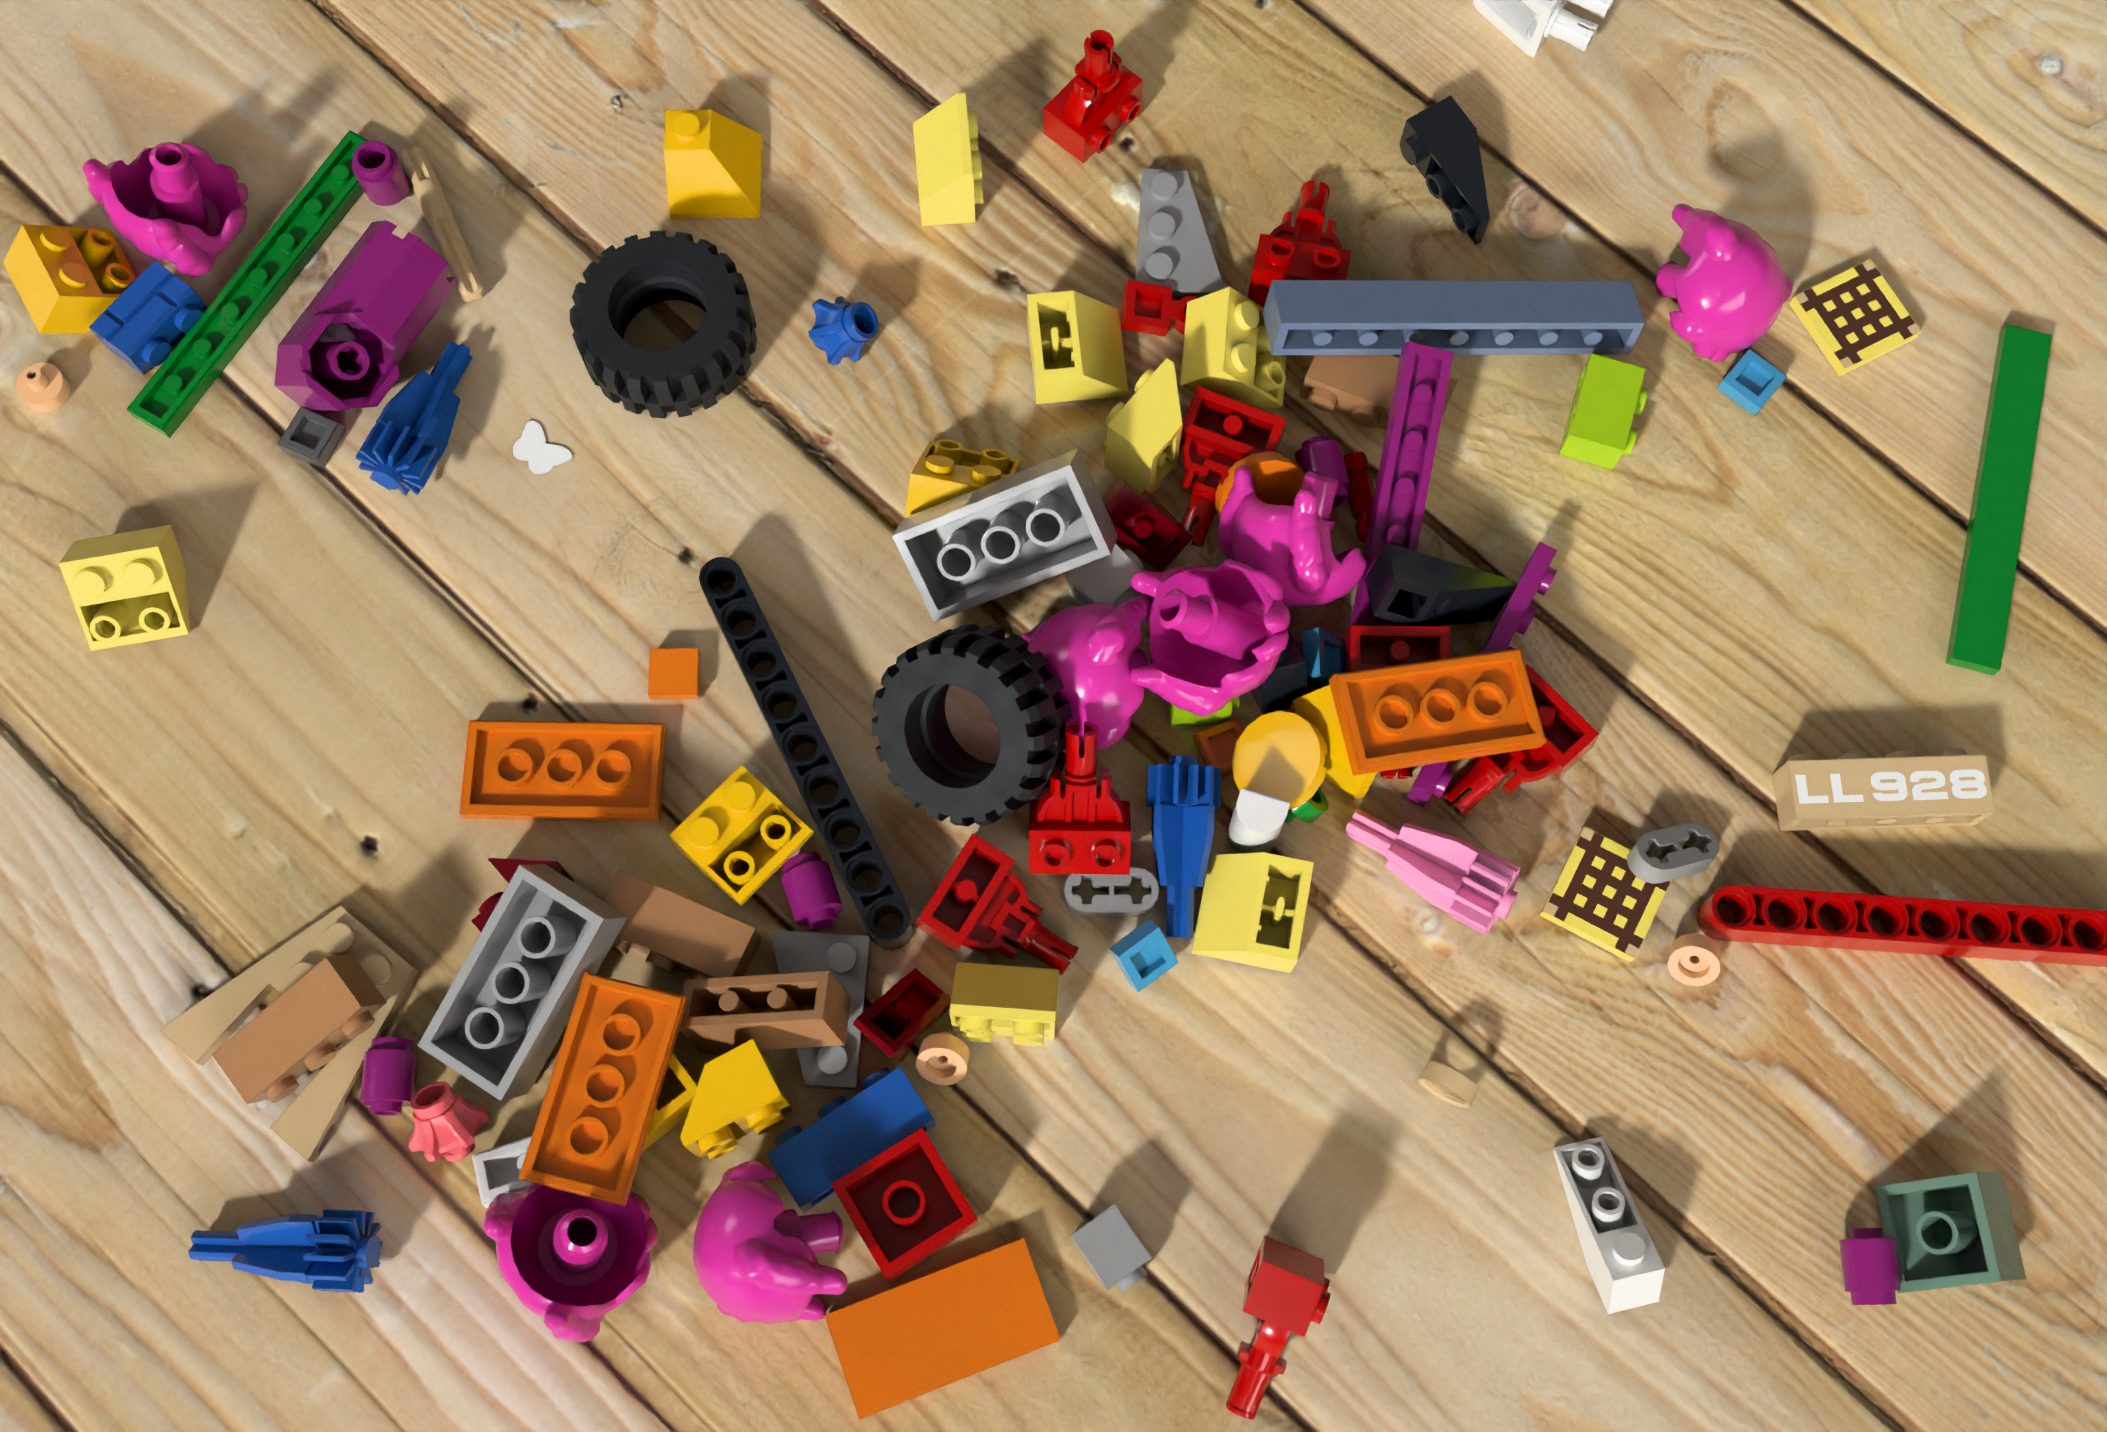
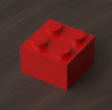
M923 1127L831 1184L881 1272L889 1282L979 1225L976 1215Z

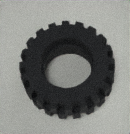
M665 230L650 231V237L638 239L636 234L625 238V244L617 249L613 245L600 253L602 260L598 264L592 261L582 273L586 283L579 282L576 284L572 295L575 305L570 309V324L574 331L572 335L594 384L600 386L603 394L613 403L622 401L625 410L635 414H641L643 409H648L651 418L665 419L667 412L677 411L678 417L692 415L691 408L703 405L706 410L718 403L716 396L721 392L729 395L738 386L736 375L743 377L747 374L752 364L750 355L756 351L757 344L755 333L757 326L747 286L742 274L737 272L735 263L725 253L718 254L716 245L705 239H700L698 243H694L692 234L676 232L675 237L666 236ZM680 300L689 302L707 313L702 326L694 336L670 349H642L631 345L623 339L631 320L644 308L661 301Z
M976 624L962 625L953 630L948 629L906 650L897 657L896 664L888 667L881 678L883 688L876 691L873 701V709L879 711L878 716L872 718L873 736H879L880 741L876 751L880 762L886 761L891 771L887 776L894 787L901 785L907 792L904 798L916 808L920 805L927 807V815L940 821L950 816V822L958 826L968 827L973 823L983 826L995 823L1002 817H1008L1042 794L1050 786L1051 774L1059 767H1061L1062 771L1066 763V753L1063 752L1066 749L1065 721L1072 717L1070 702H1062L1059 691L1064 689L1063 683L1058 674L1054 677L1051 676L1045 667L1049 664V661L1040 651L1032 654L1027 649L1029 642L1017 634L1005 638L1006 631L1003 628L987 625L983 628ZM950 685H956L969 690L979 697L992 713L1000 736V751L996 764L983 762L971 756L953 737L945 714V699Z

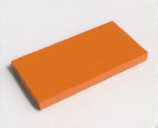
M1520 648L1334 674L1329 679L1353 776L1540 748L1547 742Z
M469 720L459 815L463 819L661 822L668 728L665 723Z
M584 972L519 1179L626 1207L688 1003V999L685 996Z
M1024 1238L825 1314L859 1419L866 1418L1061 1341Z

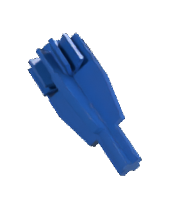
M449 341L431 373L429 374L425 370L418 372L386 404L355 458L361 461L359 465L361 470L372 471L371 480L376 481L388 490L399 489L403 495H407L409 490L418 495L421 489L425 487L448 445L460 403V398L453 391L473 358L469 355L471 350L464 344L458 346L455 342Z
M1171 756L1169 765L1160 763L1148 765L1146 807H1154L1152 808V842L1159 887L1167 888L1165 937L1193 938L1194 889H1201L1204 884L1214 834L1215 809L1218 810L1221 805L1222 768L1212 765L1199 766V757Z
M325 1209L323 1210V1217L290 1214L243 1222L236 1229L237 1232L196 1230L191 1235L193 1245L188 1253L189 1257L193 1260L232 1262L235 1270L278 1280L313 1284V1290L362 1293L364 1292V1284H372L374 1281L370 1268H379L380 1266L379 1258L383 1241H380L378 1236H376L381 1226L380 1223H372L375 1215L373 1212Z

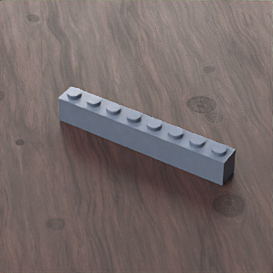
M1272 280L1263 309L1271 355H1401L1402 345L1409 341L1454 352L1453 355L1630 354L1645 324L1632 281Z

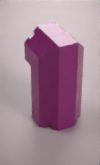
M387 220L376 221L370 224L278 344L275 387L299 406L302 405L311 410L340 411L376 407L380 404L399 378L398 363L458 284L455 277H447L451 271L449 264L420 238L408 232L401 239L392 234L397 226Z

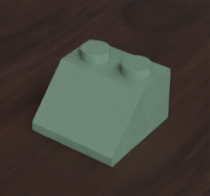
M1970 1172L1875 1187L1885 1237L1895 1238L1901 1290L1897 1291V1293L2026 1279L2002 1172Z

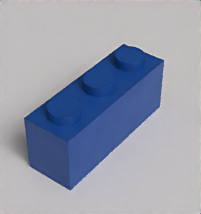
M887 1067L876 1071L861 1083L864 1088L862 1092L846 1101L844 1096L832 1100L817 1112L820 1117L819 1120L802 1130L800 1125H796L783 1132L773 1141L776 1148L766 1155L803 1212H807L833 1195L835 1191L831 1184L920 1128L923 1127L924 1131L927 1132L936 1126L934 1118L901 1067L892 1072Z

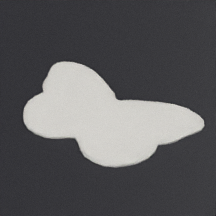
M532 420L526 423L521 438L513 446V455L518 460L528 461L529 469L534 474H545L554 466H559L572 459V453L569 449L560 445L546 444V438L541 425Z

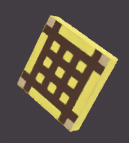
M1871 259L1795 295L1789 303L1839 377L1915 340L1922 332Z
M1584 826L1579 832L1540 916L1632 962L1638 954L1672 880L1651 884L1637 878L1627 864V855L1630 849Z

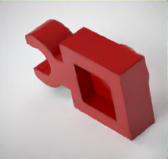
M1127 280L1123 288L1121 330L1165 337L1170 326H1174L1179 333L1184 335L1187 302L1198 297L1186 296L1179 301L1172 300V287Z

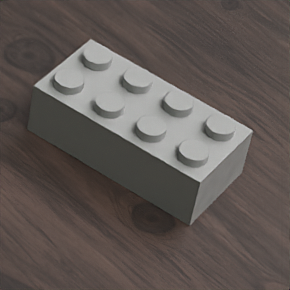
M1079 448L908 516L902 520L893 533L892 538L933 622L1111 555L1118 534Z
M546 864L519 865L417 1046L500 1101L528 1094L569 1022L584 972L597 973L628 917Z

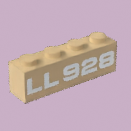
M1963 749L1943 750L1935 753L1934 756L1917 757V752L1912 750L1892 752L1887 754L1885 758H1868L1866 752H1850L1837 756V759L1819 760L1818 754L1805 753L1789 757L1788 761L1772 774L1780 831L1976 825L1995 813L1986 755H1966Z

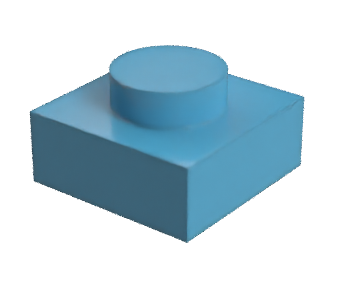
M1749 349L1722 380L1717 389L1755 416L1781 386L1787 376Z
M1319 627L1302 631L1303 650L1301 652L1306 660L1307 679L1323 687L1330 685L1329 679L1334 674L1345 673V640Z
M1151 919L1145 921L1109 948L1128 983L1137 992H1140L1178 964L1163 933Z

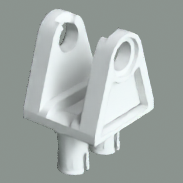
M1473 0V5L1479 13L1525 54L1534 58L1549 35L1561 39L1585 52L1599 25L1563 9L1564 6L1571 3L1604 19L1614 0Z

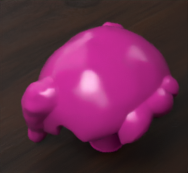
M164 142L156 145L154 148H144L129 165L125 164L122 160L105 165L97 159H89L83 164V171L88 182V191L99 204L105 206L107 215L118 232L134 243L144 254L157 260L173 263L179 272L187 274L192 278H198L210 272L214 266L216 256L234 241L246 223L247 209L244 204L248 199V187L244 183H238L239 177L233 167L215 164L210 154L195 143L182 142L178 144Z
M1678 204L1672 210V219L1683 230L1680 246L1690 256L1691 261L1688 266L1678 265L1674 261L1665 263L1656 277V292L1660 297L1677 299L1680 311H1671L1669 313L1670 323L1680 338L1691 342L1690 345L1694 354L1701 358H1708L1712 362H1722L1730 354L1752 346L1767 333L1781 312L1784 303L1789 300L1793 289V281L1784 271L1782 262L1774 248L1762 239L1755 230L1743 223L1719 216L1713 211L1693 208L1686 204Z
M1240 465L1235 470L1234 483L1223 506L1218 525L1219 547L1222 553L1235 561L1242 562L1275 576L1283 586V601L1288 606H1319L1348 594L1364 577L1367 570V561L1359 547L1355 549L1350 548L1339 555L1333 554L1331 533L1335 521L1329 518L1338 485H1341L1336 477L1317 471L1303 473L1304 479L1301 489L1295 496L1294 506L1266 504L1258 498L1256 482L1252 471L1248 466Z
M1226 559L1216 567H1176L1162 572L1142 570L1134 573L1131 578L1132 587L1137 592L1153 598L1149 616V656L1151 664L1136 666L1131 670L1130 680L1136 685L1148 688L1151 692L1158 694L1177 708L1188 710L1193 714L1204 717L1223 709L1232 698L1257 688L1274 671L1281 652L1284 651L1288 644L1289 633L1287 628L1290 624V612L1283 601V586L1272 574L1255 569L1242 562Z
M1148 595L1137 596L1117 607L1099 602L1072 606L1058 612L1044 623L1038 624L1021 636L1029 642L1027 649L1032 654L1040 651L1049 661V664L1045 667L1051 676L1059 675L1064 689L1059 691L1062 702H1070L1072 717L1065 721V725L1079 721V743H1084V721L1092 722L1098 726L1097 751L1115 744L1125 736L1132 719L1130 717L1143 702L1145 687L1133 683L1130 680V672L1136 666L1148 665L1145 654L1138 648L1142 642L1141 623L1150 616L1153 598Z
M746 1161L738 1166L729 1168L723 1174L719 1186L703 1207L694 1234L693 1262L700 1286L717 1304V1308L721 1313L732 1316L741 1322L773 1324L795 1322L801 1319L812 1321L823 1319L827 1307L814 1294L840 1295L846 1291L848 1280L841 1270L819 1264L815 1254L839 1252L844 1238L841 1218L834 1210L831 1213L798 1216L795 1209L784 1210L783 1201L778 1194L762 1182L776 1178V1175L770 1168L762 1163Z
M533 1184L521 1194H498L489 1204L483 1220L485 1234L496 1241L497 1261L502 1277L526 1308L544 1318V1323L553 1336L567 1342H586L593 1339L600 1331V1322L605 1314L618 1307L643 1286L650 1273V1251L656 1244L658 1233L656 1224L650 1217L648 1203L637 1193L630 1191L626 1207L538 1184Z

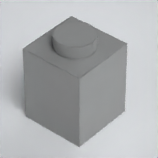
M1115 1204L1071 1235V1241L1106 1292L1117 1285L1121 1293H1123L1148 1275L1142 1266L1149 1262L1152 1257Z

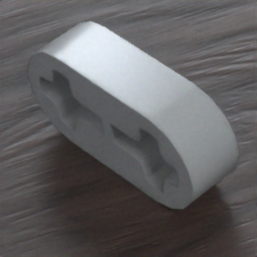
M1685 823L1656 830L1640 836L1627 855V864L1631 872L1642 881L1651 884L1663 883L1706 870L1719 852V841L1710 829L1697 823ZM1686 844V846H1687L1688 848H1687V849H1682L1683 846ZM1664 857L1662 862H1660L1658 858Z
M1130 868V875L1070 874L1064 887L1065 904L1071 912L1082 917L1144 916L1153 910L1159 894L1158 881L1152 873L1142 868ZM1089 881L1093 890H1108V895H1094L1091 904H1082L1081 896L1072 895V891L1079 890L1081 882ZM1131 881H1140L1141 888L1143 890H1150V894L1143 896L1141 904H1133L1130 895H1114V890L1130 889Z

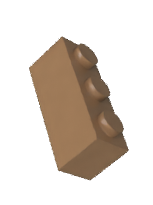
M1314 355L1305 376L1300 397L1308 400L1317 409L1323 411L1334 410L1352 417L1361 426L1367 428L1378 427L1386 431L1400 358L1392 355ZM1450 377L1442 417L1457 383V380Z
M620 869L617 870L602 901L628 917L610 949L625 955L628 954L630 948L648 955L645 960L647 964L673 975L675 969L678 968L694 975L692 979L744 976L762 939L756 928Z
M353 954L325 957L212 1053V1056L246 1104L268 1099L271 1103H276L289 1096L299 1087L296 1079L308 1069L309 1071H314L332 1060L337 1054L334 1047L346 1037L352 1039L370 1028L375 1022L372 1015L387 1002Z
M830 971L690 979L684 982L682 996L688 999V1003L679 1030L701 1053L728 1052L751 1039H754L761 1050L845 1045L851 997Z

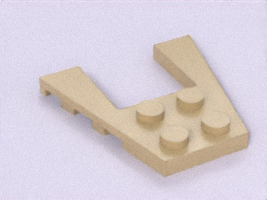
M341 905L159 1030L195 1063L203 1066L212 1057V1053L225 1043L274 988L283 994L325 957L353 954L387 1003L372 1015L375 1022L370 1028L352 1039L346 1037L339 1043L342 1048L337 1052L336 1056L324 1066L270 1126V1129L306 1161L312 1163L318 1158L321 1152L318 1149L331 1125H336L347 1105L344 1101L359 1074L363 1075L364 1056L366 1051L371 1050L372 1039L380 1037L383 1030L389 1028L419 973L415 967Z

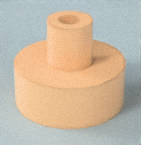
M47 362L29 365L19 374L16 381L18 396L31 409L37 412L46 413L59 409L66 403L71 392L70 382L55 365Z
M1699 933L1682 935L1671 943L1668 955V970L1677 981L1690 986H1702L1713 982L1718 977L1721 967V950L1714 940Z
M944 1030L940 1033L929 1035L923 1039L919 1046L916 1059L917 1071L924 1079L938 1085L955 1084L966 1075L970 1058L969 1048L952 1031Z

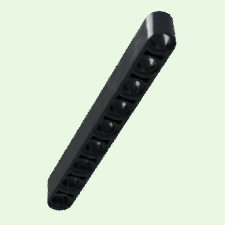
M713 558L705 563L700 570L699 581L715 620L871 940L883 950L894 951L901 949L908 944L913 935L914 927L909 907L742 569L736 561L730 558ZM727 579L735 582L728 591L716 592L713 590L715 585L722 580ZM747 619L755 622L753 628L748 632L736 633L732 631L739 621ZM771 660L776 663L773 670L767 674L760 675L752 672L754 666L760 661ZM792 701L796 704L794 711L787 716H776L772 713L774 707L780 702ZM808 742L817 745V750L809 758L799 759L793 756L794 749L801 743ZM830 784L838 788V793L830 801L821 802L813 798L816 789L822 785ZM844 827H854L859 830L860 834L852 844L839 845L834 841L837 831ZM865 870H875L881 874V880L874 888L861 889L855 885V879L858 874ZM888 913L897 914L903 919L901 928L891 934L882 933L876 928L879 918Z

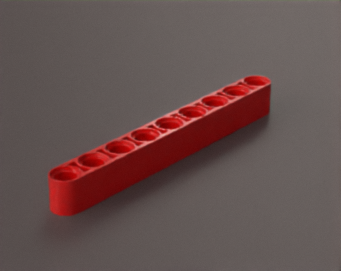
M1730 885L1722 887L1704 900L1699 906L1696 915L1701 931L1708 937L1720 941L2107 967V911ZM1718 903L1726 904L1732 909L1735 916L1734 923L1726 922L1720 917L1717 910ZM1769 906L1775 907L1783 914L1785 920L1784 927L1772 922L1768 914ZM1819 910L1826 911L1832 916L1835 923L1834 930L1828 929L1822 924L1819 918ZM1870 913L1875 914L1883 921L1885 926L1884 933L1878 932L1871 925ZM1921 917L1929 920L1934 926V937L1927 934L1922 928ZM1972 921L1981 925L1985 933V940L1980 939L1973 932ZM2023 924L2034 933L2035 943L2029 941L2024 935ZM2074 928L2084 936L2085 947L2076 940Z

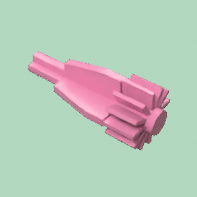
M1360 809L1354 812L1352 819L1346 826L1345 831L1347 832L1345 835L1383 854L1388 859L1385 867L1426 901L1449 913L1448 916L1484 935L1489 933L1498 917L1504 920L1507 919L1519 897V893L1514 891V884L1520 876V867L1485 849L1482 851L1458 837L1405 823L1401 830H1398Z

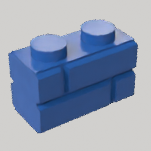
M153 261L89 328L110 351L144 375L152 366H159L167 359L171 352V346L196 324L207 309V306L191 286L176 275L174 276L157 261Z

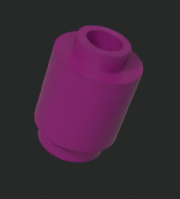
M375 140L364 142L357 147L353 155L352 169L368 199L380 206L394 205L403 200L409 192L410 181L394 149Z
M1316 436L1304 441L1302 448L1295 453L1296 462L1300 464L1304 473L1317 471L1336 477L1341 485H1338L1332 508L1346 503L1349 500L1348 490L1351 488V483L1341 444L1338 441L1329 440L1327 436Z
M806 852L788 859L782 865L784 875L781 877V882L796 924L808 926V929L811 931L821 930L834 924L837 921L836 915L843 910L844 906L828 862L822 861L818 852Z
M378 1037L372 1039L371 1050L366 1051L364 1056L360 1103L370 1105V1114L397 1116L402 1114V1107L410 1106V1101L415 1095L418 1054L413 1052L414 1041L398 1037Z
M1882 1228L1849 1229L1850 1239L1839 1240L1844 1289L1845 1292L1851 1293L1852 1305L1897 1304L1895 1291H1900L1901 1286L1895 1238H1883Z

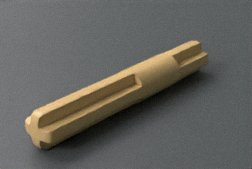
M421 146L404 149L401 153L402 163L442 256L451 268V277H455L458 282L456 288L460 298L465 302L481 299L485 294L484 285L425 149Z

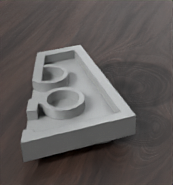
M1142 168L1135 281L1172 287V299L1176 300L1186 296L1200 298L1224 289L1223 281L1188 172L1183 170Z
M769 930L779 974L830 971L851 997L844 1046L796 1048L805 1086L809 1088L858 1091L863 1033L853 1023L865 1011L871 947L870 936Z

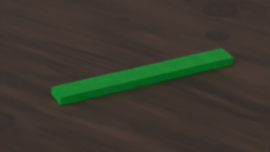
M350 130L347 132L203 312L200 319L187 332L126 410L133 417L169 438L173 435L364 193L353 172L352 160L357 147L369 140Z
M2008 324L1999 333L1946 658L1947 664L1989 675H1995L2001 670L2052 335Z

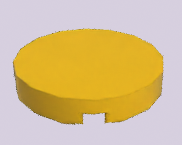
M1279 710L1261 715L1245 728L1236 742L1232 757L1233 779L1239 791L1241 788L1251 789L1288 801L1290 803L1289 809L1297 808L1313 797L1324 781L1327 769L1324 767L1325 754L1328 755L1326 741L1317 726L1296 713Z

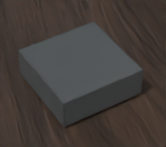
M301 405L277 445L283 452L324 469L347 429L341 422Z

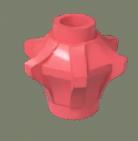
M441 1081L429 1084L420 1089L410 1101V1106L414 1111L415 1125L414 1131L408 1140V1146L411 1152L425 1151V1157L428 1162L437 1161L442 1156L449 1162L459 1161L467 1157L474 1150L476 1132L485 1122L490 1120L489 1113L486 1108L474 1106L470 1100H464L458 1093L453 1092L450 1084Z

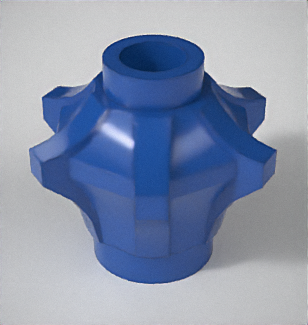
M843 296L837 297L835 303H830L821 298L816 300L812 304L816 315L815 325L812 327V330L808 331L814 345L826 352L827 361L833 366L838 365L846 357L850 358L854 363L858 362L863 357L865 343L874 337L878 331L879 323L874 309L865 302L850 303Z

